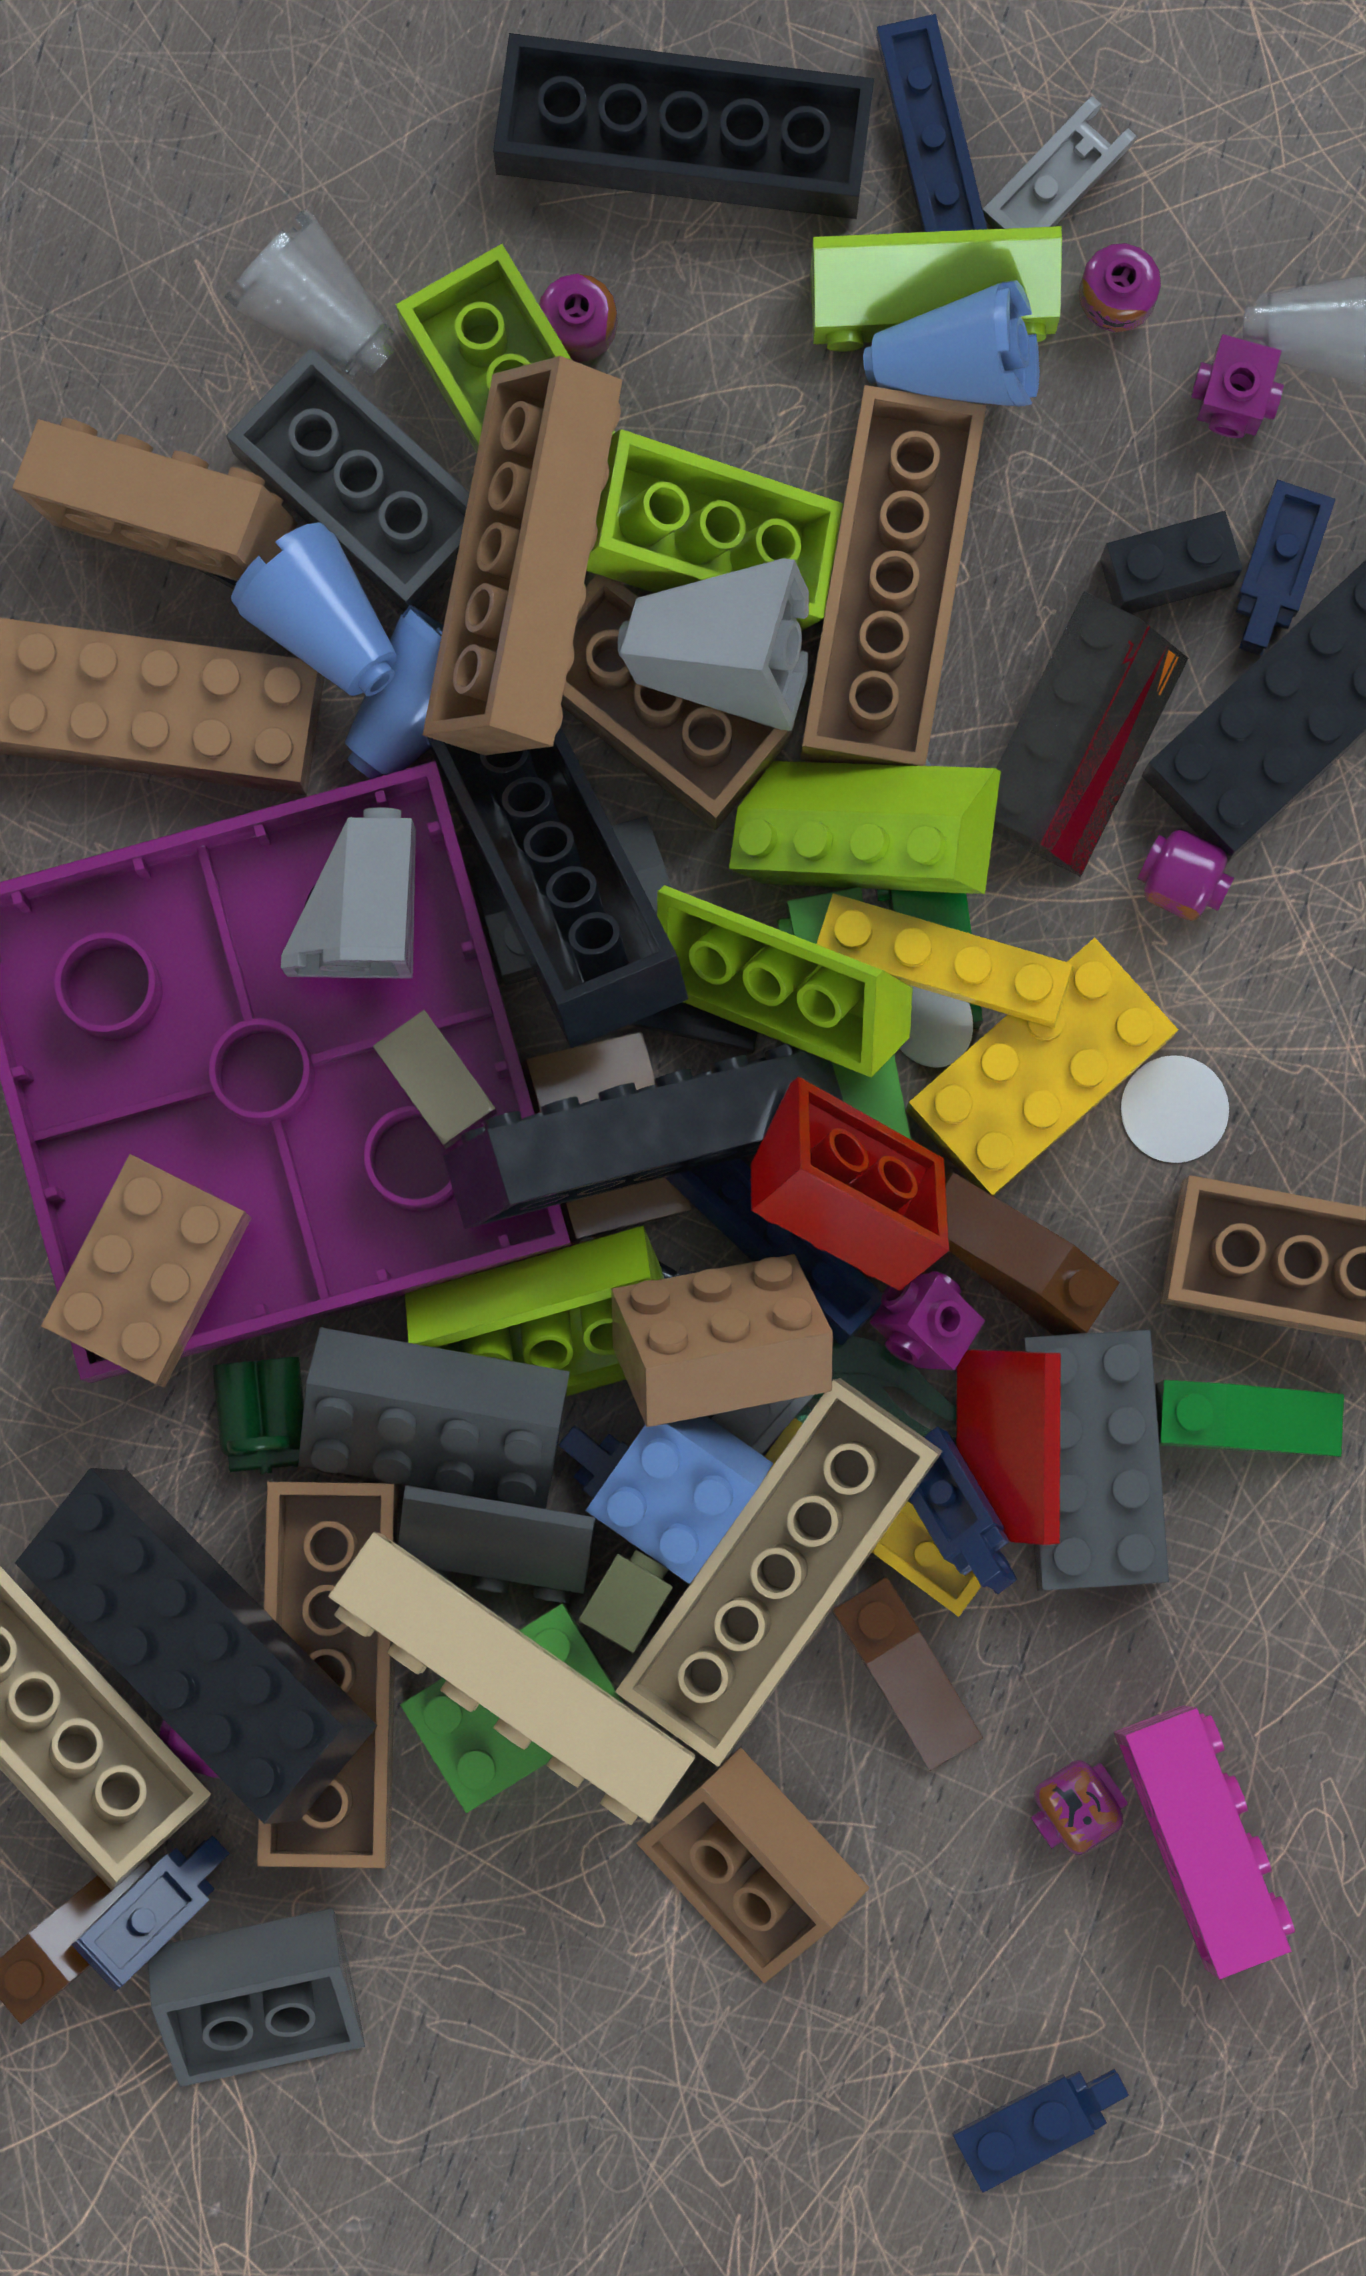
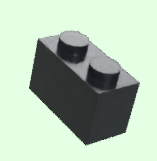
M1226 511L1106 543L1100 558L1117 618L1234 586L1243 569Z

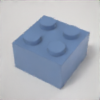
M707 1416L652 1427H646L645 1424L585 1511L690 1584L759 1488L773 1462Z

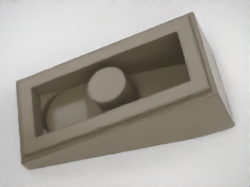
M425 1010L373 1045L378 1055L445 1149L459 1141L463 1133L476 1129L483 1124V1121L498 1113Z

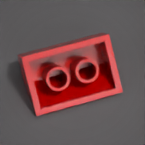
M798 1076L793 1080L751 1163L752 1211L766 1221L777 1224L805 1239L816 1248L827 1251L860 1269L867 1276L875 1277L898 1291L902 1290L949 1251L944 1158Z

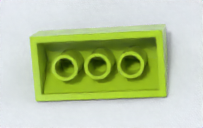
M1062 226L813 237L810 268L813 344H827V349L838 352L858 350L864 346L863 342H872L874 334L998 283L1015 280L1024 288L1032 311V315L1021 316L1025 323L1027 334H1036L1037 342L1046 339V334H1056L1060 320Z
M773 761L737 807L729 869L762 884L985 894L1001 771L996 768Z
M664 885L657 891V917L679 960L688 995V1000L683 1001L684 1003L871 1078L910 1038L913 988L889 973Z
M643 1225L405 1294L408 1343L570 1371L566 1396L626 1380L613 1349L611 1289L634 1285L648 1280L664 1279L663 1272Z

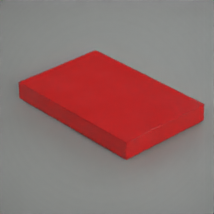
M967 1349L957 1365V1448L1005 1528L1003 1531L1009 1542L1038 1545L1060 1544L1061 1353Z

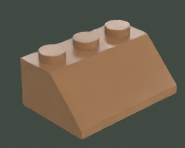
M741 1747L709 1774L636 1843L763 1983H766L833 1929L870 1888Z

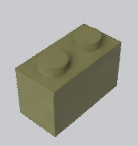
M635 1550L630 1560L617 1554L580 1616L579 1621L634 1653L673 1589L671 1585L662 1581L669 1569Z

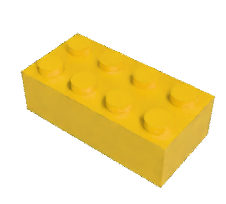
M1095 937L1067 961L1073 964V971L1055 1028L1007 1014L910 1100L905 1111L967 1180L992 1196L999 1193L1171 1040L1179 1030Z

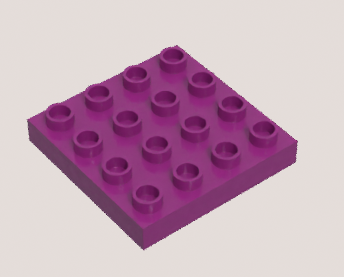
M436 761L0 882V1081L57 1294L129 1154L243 1210L251 1217L180 1358L390 1300L413 1291L572 1246L560 1205L465 1229L443 1158L445 1154L463 1144L462 1139L445 1149L373 1047L377 1042L425 1010L496 1108L498 1113L493 1117L513 1111H520L522 1119L535 1114ZM394 808L401 810V818H412L416 828L413 979L287 977L281 969V955L348 817L363 818L364 809ZM70 1341L80 1380L94 1383L131 1372Z

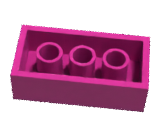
M1182 1705L1114 1731L1204 1968L1220 1980L1292 1952L1286 1938L1287 1935L1295 1933L1291 1916L1282 1897H1275L1274 1893H1269L1262 1875L1272 1872L1271 1866L1259 1837H1252L1250 1832L1246 1833L1240 1820L1239 1814L1247 1812L1248 1807L1234 1775L1228 1776L1227 1773H1222L1215 1754L1225 1751L1212 1716H1205L1204 1713L1199 1714L1197 1708Z

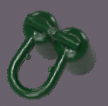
M285 1357L256 1362L213 1365L219 1443L222 1453L228 1456L229 1471L260 1470V1474H266V1472L269 1474L272 1473V1468L298 1467L304 1410L300 1358Z

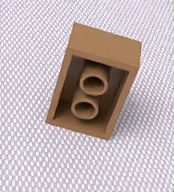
M129 1154L41 1327L165 1388L251 1217L243 1210Z
M795 1254L769 1257L760 1261L724 1268L706 1269L697 1273L655 1281L648 1280L634 1285L611 1289L613 1349L646 1427L832 1391L833 1332Z

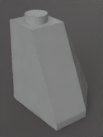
M782 558L636 598L630 621L623 622L619 631V656L623 658L636 684L780 730L792 731L807 679L808 652L801 651L802 634L797 618L805 619L808 617L809 590L795 560Z
M394 808L364 809L363 818L348 817L281 955V969L287 977L413 979L416 828L412 818H401V810Z

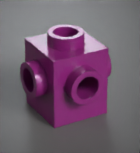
M1222 334L1215 350L1212 365L1201 362L1196 375L1191 398L1201 400L1197 420L1209 423L1208 428L1222 436L1242 438L1245 433L1255 436L1263 418L1274 420L1279 407L1284 384L1274 382V377L1282 350Z
M932 1271L929 1274H920L900 1291L888 1285L882 1294L881 1305L869 1323L887 1339L885 1343L886 1348L897 1358L913 1364L916 1368L955 1370L985 1322V1319L960 1296L962 1290L954 1280L942 1273Z

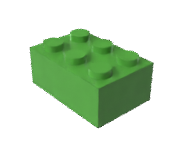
M565 1603L519 1630L626 1705L623 1698L615 1693L617 1688ZM441 1678L401 1703L400 1706L465 1813H468L547 1764L553 1755L533 1741L524 1750L508 1740L493 1728L499 1719L498 1716L481 1704L478 1705L475 1711L470 1712L440 1691L446 1682L444 1678Z

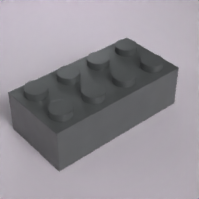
M310 348L226 435L233 455L254 474L263 478L265 484L308 524L320 522L330 532L334 533L348 561L404 612L409 605L419 609L454 573L469 492L314 349Z
M320 1327L306 1381L298 1466L319 1469L327 1473H342L376 1479L389 1484H404L546 1509L557 1455L570 1371Z
M1151 1329L1023 1338L1019 1342L1020 1351L1061 1353L1060 1544H1034L1037 1591L1168 1583L1169 1571Z

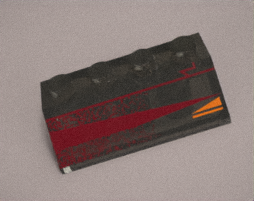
M1084 591L996 769L1001 771L993 834L1081 877L1189 658L1140 618Z

